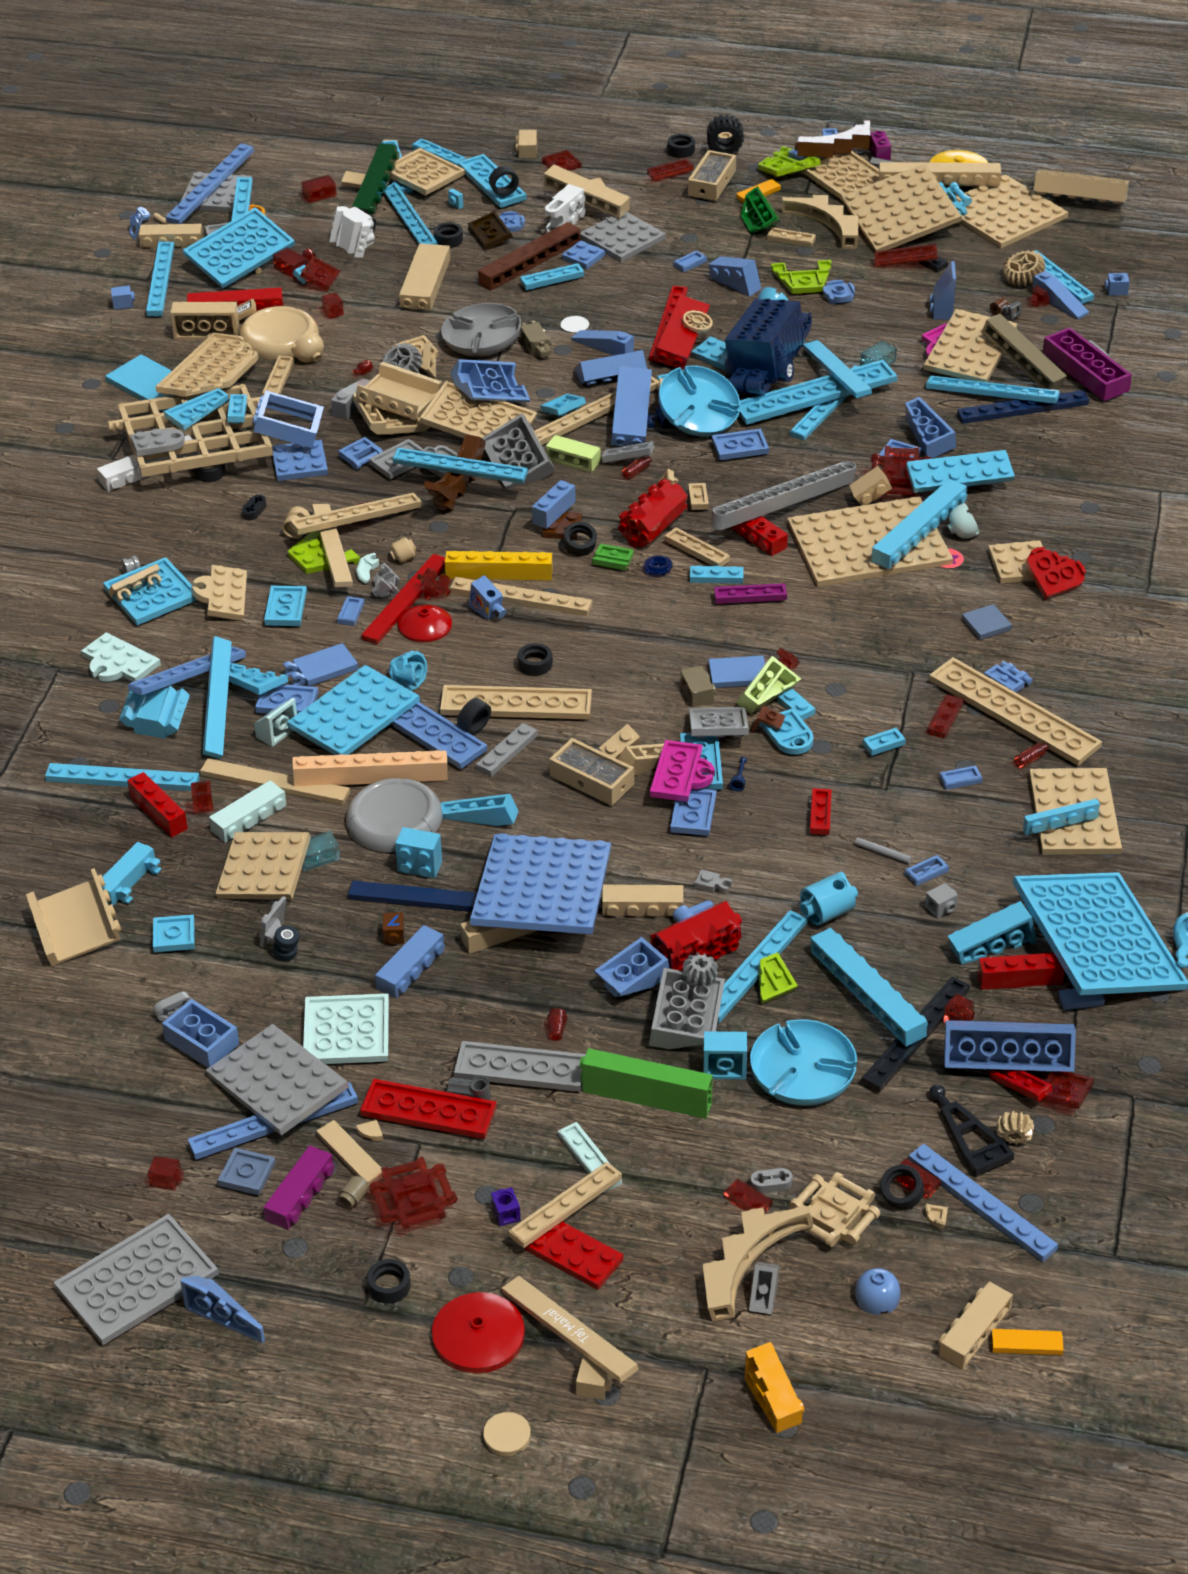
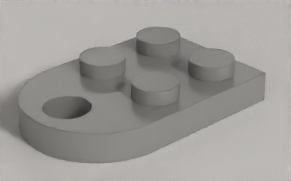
M172 428L154 429L148 432L130 434L137 456L177 450L185 443L183 432Z

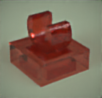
M1037 285L1032 288L1033 295L1030 299L1033 302L1031 304L1035 307H1038L1040 304L1047 306L1050 303L1048 292Z
M781 647L776 653L779 656L778 661L785 664L788 669L791 666L797 668L800 664L795 655Z

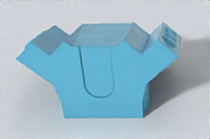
M171 686L163 687L144 695L129 691L119 720L127 727H133L136 734L166 739L167 736L178 731L190 695L183 688L176 691Z

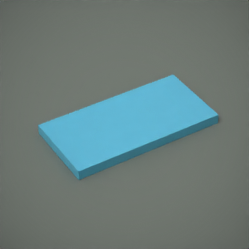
M142 354L105 376L108 383L141 401L174 396L172 394L164 395L163 393L156 392V385L171 370Z

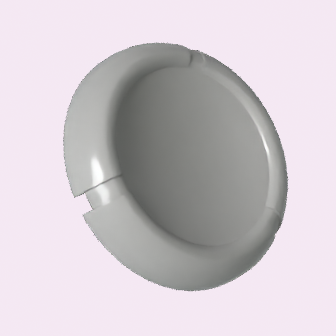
M475 304L452 314L453 319L448 317L442 325L441 333L445 343L453 351L466 356H487L498 353L514 343L521 330V319L514 309L502 304Z
M389 778L368 785L352 799L346 813V826L351 838L362 847L378 852H396L395 842L402 827L436 833L442 822L443 811L439 798L428 786L412 779Z

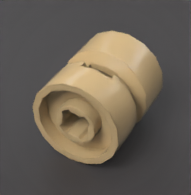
M292 507L283 523V533L291 539L301 538L303 534H296L290 527V520L310 516L309 512L302 507Z

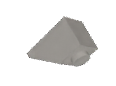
M756 1263L749 1311L772 1314L778 1287L780 1265Z

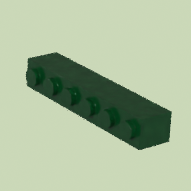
M379 143L352 207L360 209L371 217L376 214L377 205L381 202L382 193L385 192L386 184L390 181L391 172L394 171L395 163L399 160L400 154L397 150V145Z

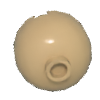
M315 331L313 333L306 332L295 341V348L292 347L291 349L292 354L303 363H311L320 360L322 357L324 343Z

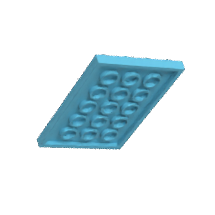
M255 207L183 249V254L221 288H224L293 247L295 240Z
M364 665L287 721L288 728L333 755H349L420 702V696L369 666Z

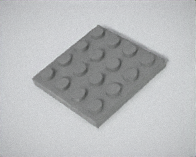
M194 172L181 201L210 173ZM231 174L195 210L233 213L237 177L252 178V176Z
M628 212L620 219L611 216L581 232V240L605 250L607 255L620 262L666 239L664 232Z

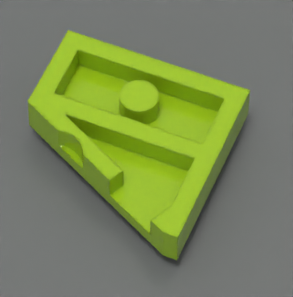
M778 952L760 959L759 981L762 1004L797 989L798 985Z

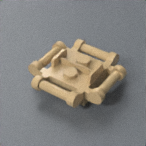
M839 1172L833 1175L829 1183L824 1181L820 1175L815 1174L797 1198H793L789 1203L790 1209L805 1207L803 1204L818 1189L817 1193L811 1198L809 1205L814 1226L805 1230L823 1239L825 1244L833 1247L837 1242L841 1243L843 1240L850 1244H856L860 1239V1234L872 1220H876L881 1214L876 1206H869L875 1197V1192L870 1189L865 1190L845 1179L844 1175ZM838 1186H842L862 1199L858 1200L838 1189Z

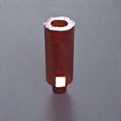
M650 456L641 457L622 469L623 476L626 479H630L647 469L652 462V458Z
M1037 743L1014 757L1016 766L1023 768L1045 755L1048 745L1046 743Z

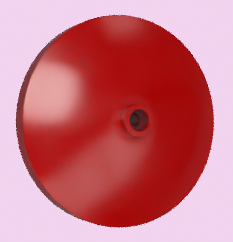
M485 1292L469 1293L449 1301L438 1312L432 1326L433 1345L438 1356L450 1367L466 1373H487L504 1367L518 1355L525 1337L524 1322L519 1310L507 1299Z

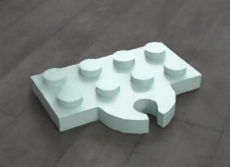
M107 632L81 650L82 657L91 661L90 672L92 677L95 678L99 672H102L98 675L99 681L110 682L124 677L135 682L143 679L161 665L159 658Z

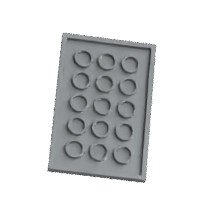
M274 1024L206 1069L208 1077L280 1135L286 1133L349 1088L348 1082Z
M167 1214L56 1280L54 1287L100 1343L104 1345L183 1297L180 1282L182 1278L201 1276L205 1279H212L219 1275V1271L172 1216Z

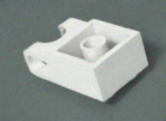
M568 184L552 198V201L545 207V214L551 216L550 222L546 226V233L566 222L574 225L585 216L584 189Z

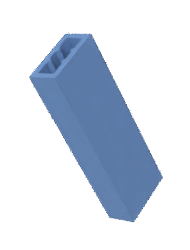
M619 366L611 439L612 446L624 447L645 443L651 369Z

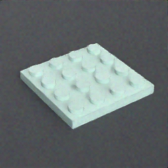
M389 994L305 997L303 1047L324 1064L388 1061Z

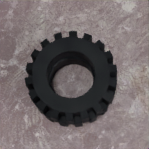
M725 114V116L719 115V118L714 117L713 121L711 120L707 126V144L710 150L727 154L731 153L732 155L734 151L738 152L739 147L741 148L744 142L742 123L739 122L738 118L735 119V116L731 115L729 117V114ZM722 132L732 134L729 138H721L718 135Z

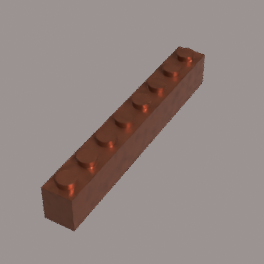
M566 222L478 270L479 284L492 291L581 241L580 228Z

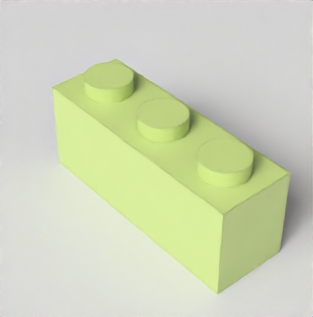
M557 435L546 445V453L553 462L592 472L601 461L600 447Z

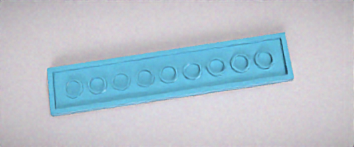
M884 360L850 369L871 389L897 381L896 373ZM827 375L768 392L764 396L758 395L740 400L738 415L746 425L753 424L757 421L784 415L788 412L843 398L852 393L832 375Z

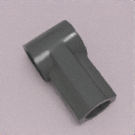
M478 1076L472 1080L454 1077L449 1079L447 1092L491 1100L490 1085L486 1077Z

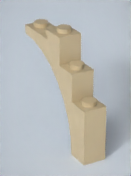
M813 195V198L783 197L782 214H794L817 220L831 228L838 235L842 248L857 249L858 216L843 215V205H828V195Z
M809 1206L796 1207L780 1212L776 1211L770 1214H765L764 1208L741 1212L744 1234L722 1238L725 1260L703 1264L708 1310L713 1322L735 1317V1300L740 1282L752 1262L766 1248L787 1235L814 1226Z

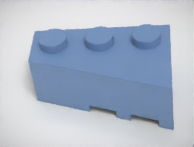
M720 256L708 264L713 280L749 297L762 289L755 260Z

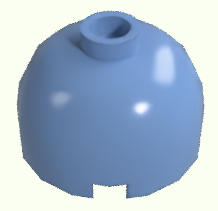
M872 1268L865 1271L858 1278L855 1287V1298L858 1301V1306L865 1312L873 1315H881V1312L886 1311L890 1313L899 1304L901 1296L900 1285L896 1277L888 1270Z

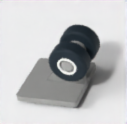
M282 896L278 902H274L270 913L263 916L260 922L262 930L259 938L260 947L264 948L269 941L274 942V956L279 960L289 961L297 955L299 933L292 926H282L286 906V897Z

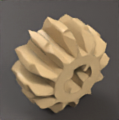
M1014 1110L1012 1113L1005 1112L1004 1115L999 1116L996 1129L997 1136L1002 1138L1003 1141H1007L1008 1144H1026V1141L1031 1140L1033 1135V1120L1030 1119V1115H1023L1022 1111L1016 1113Z

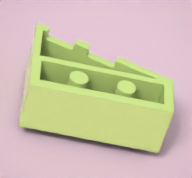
M772 656L763 665L736 703L741 707H745L746 711L751 714L776 699L778 695L792 689L801 678Z

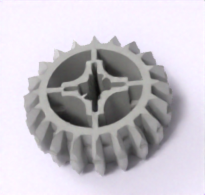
M405 342L402 345L398 343L396 347L392 346V349L388 350L387 354H383L384 358L381 359V362L418 374V369L422 368L421 364L423 363L419 350L410 343L406 344Z

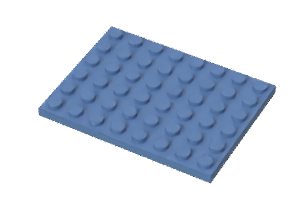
M504 833L494 834L471 914L470 925L593 934L611 852V842L602 840L586 841L584 839H556L544 836H515Z

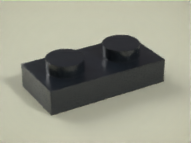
M926 249L917 253L914 258L918 263L937 273L948 267V261Z

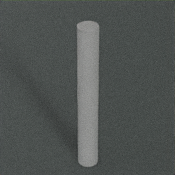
M858 837L855 840V845L901 862L910 864L912 860L911 856Z

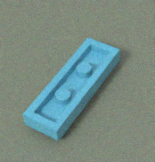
M230 394L228 422L234 424L245 422L247 394Z
M690 566V583L743 584V567Z

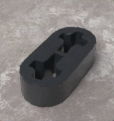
M263 495L251 497L242 508L243 518L249 521L255 520L267 507L266 497Z

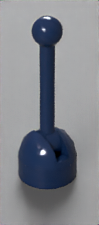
M744 756L740 758L741 764L738 775H734L730 781V788L733 791L740 792L745 788L746 781L742 776V772L747 758Z

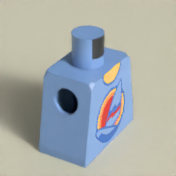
M485 575L472 582L469 607L485 619H491L494 616L504 617L507 611L502 607L503 595Z

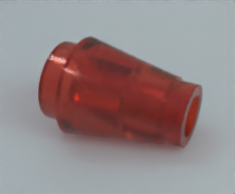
M551 1009L547 1015L551 1040L559 1041L562 1039L568 1019L563 1009Z

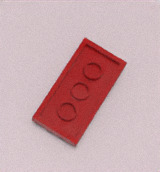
M563 1221L524 1248L527 1252L597 1290L601 1288L624 1260V1254Z

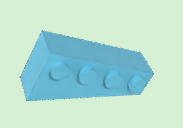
M1021 901L948 935L950 947L961 965L979 960V958H986L988 953L1000 954L1003 953L1005 948L1013 947L1016 949L1022 947V943L1030 942V944L1037 942L1032 916Z

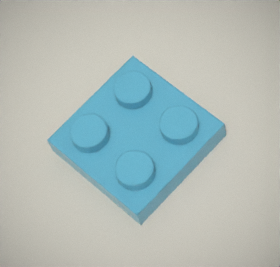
M565 394L540 405L542 412L564 416L570 410L580 409V406L586 404L584 397Z
M194 914L153 918L154 952L195 949Z

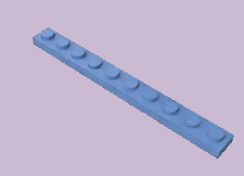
M240 144L166 216V222L181 224L254 152L253 146Z

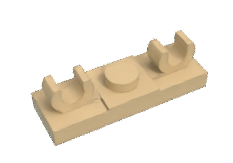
M155 564L111 585L108 592L111 598L116 596L117 600L122 602L123 597L121 594H125L127 598H130V590L140 588L143 582L147 581V585L150 588L153 587L152 579L156 580L159 584L161 582V577L158 575L159 566Z

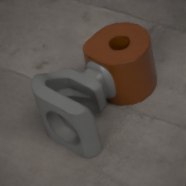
M1001 297L990 304V310L994 315L1004 314L1007 320L1012 321L1021 315V303L1016 301L1009 305L1008 301ZM1017 307L1016 313L1013 314L1014 308Z

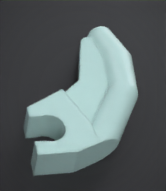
M375 553L362 557L357 565V577L364 584L370 581L369 572L379 566V559H376Z

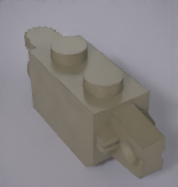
M535 320L531 321L528 325L525 322L521 323V340L530 355H539L541 358L551 356V338L546 335L545 328H542L540 323H536Z

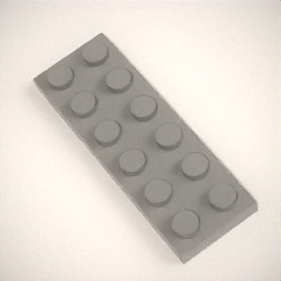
M462 1041L454 1078L472 1080L475 1077L482 1076L486 1077L489 1082L581 1092L582 1080H580L582 1069L579 1068L581 1057L586 1054Z

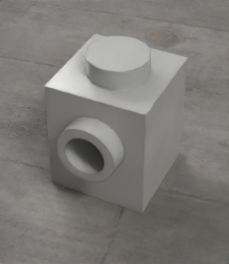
M944 883L926 892L925 907L936 918H939L957 909L958 894Z

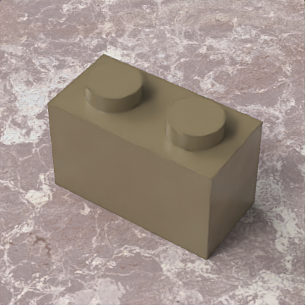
M702 666L681 670V686L692 707L714 703L716 688L714 684H711L708 672H705Z

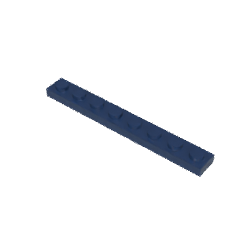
M1084 390L1060 393L1056 404L1029 400H1012L957 409V415L961 423L965 424L1089 405V398Z

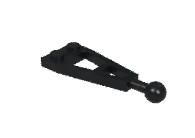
M936 1084L929 1089V1097L943 1106L941 1107V1114L965 1162L976 1175L1014 1160L1013 1151L1002 1138L997 1136V1134L957 1101L950 1103L945 1096L946 1091L943 1086ZM956 1113L965 1122L957 1125L951 1114ZM976 1130L992 1144L970 1152L962 1135Z

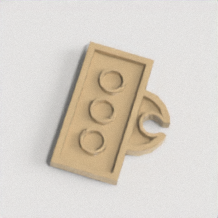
M212 565L210 576H200L193 581L191 593L197 600L208 604L207 615L243 621L247 570Z

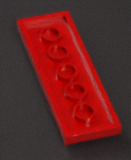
M373 1078L360 1112L361 1116L485 1139L497 1108V1101Z

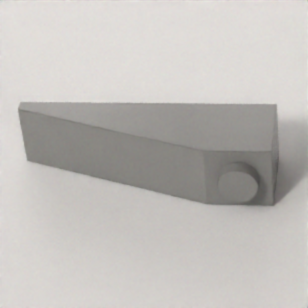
M363 378L340 390L331 399L332 415L348 420L357 409L352 400L353 394L356 393L357 385L366 386L371 380Z

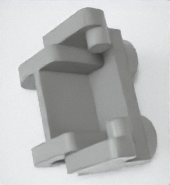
M381 564L380 571L373 578L375 582V587L372 588L373 594L381 598L388 595L395 597L398 594L396 585L399 584L400 579L387 564Z

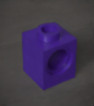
M512 1187L491 1193V1205L499 1227L521 1221L520 1205Z

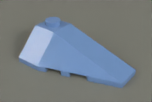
M201 1276L182 1278L180 1282L186 1310L263 1344L265 1341L263 1326L211 1279H205Z

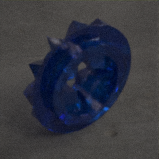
M656 555L646 559L644 567L646 572H650V575L656 574L658 576L662 574L665 576L666 573H670L673 564L668 557Z

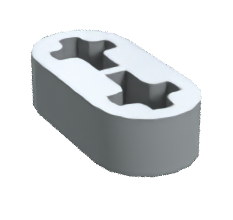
M179 992L156 1003L153 1012L160 1021H165L186 1004L191 997L187 992Z
M785 1168L756 1171L751 1176V1188L757 1193L788 1190L792 1185V1173Z

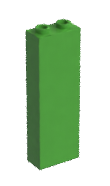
M588 1048L586 1055L580 1059L579 1068L582 1069L580 1080H582L584 1093L707 1119L712 1105V1074Z

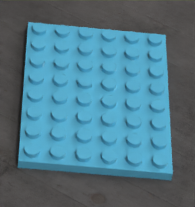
M1119 872L1014 876L1012 883L1079 995L1187 990L1188 980Z

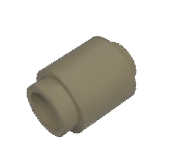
M352 1176L340 1190L338 1202L347 1209L357 1206L369 1191L367 1181L361 1176Z

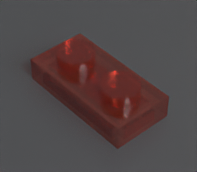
M905 1158L900 1163L909 1165L918 1171L925 1187L923 1197L926 1199L941 1186L940 1179ZM900 1176L896 1178V1180L914 1191L915 1182L911 1177Z
M738 1178L724 1191V1198L745 1211L764 1208L766 1213L773 1204V1200Z

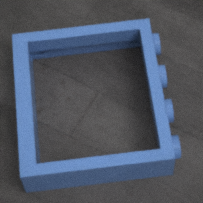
M265 391L264 396H260L253 418L254 432L313 448L324 407ZM269 408L313 421L311 430L264 417L265 409Z

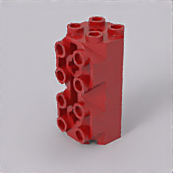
M663 478L657 485H651L647 489V493L641 494L637 498L639 500L638 503L636 501L628 506V511L625 510L618 515L620 518L618 530L631 547L642 548L649 544L687 508V504L685 505L687 495L679 484H670L671 481Z
M723 901L651 934L650 944L668 959L669 969L683 971V963L689 955L695 956L697 952L700 955L706 953V955L717 960L721 956L737 950L740 945L739 940L742 937L740 926L742 919L738 913H735L730 908L727 901Z

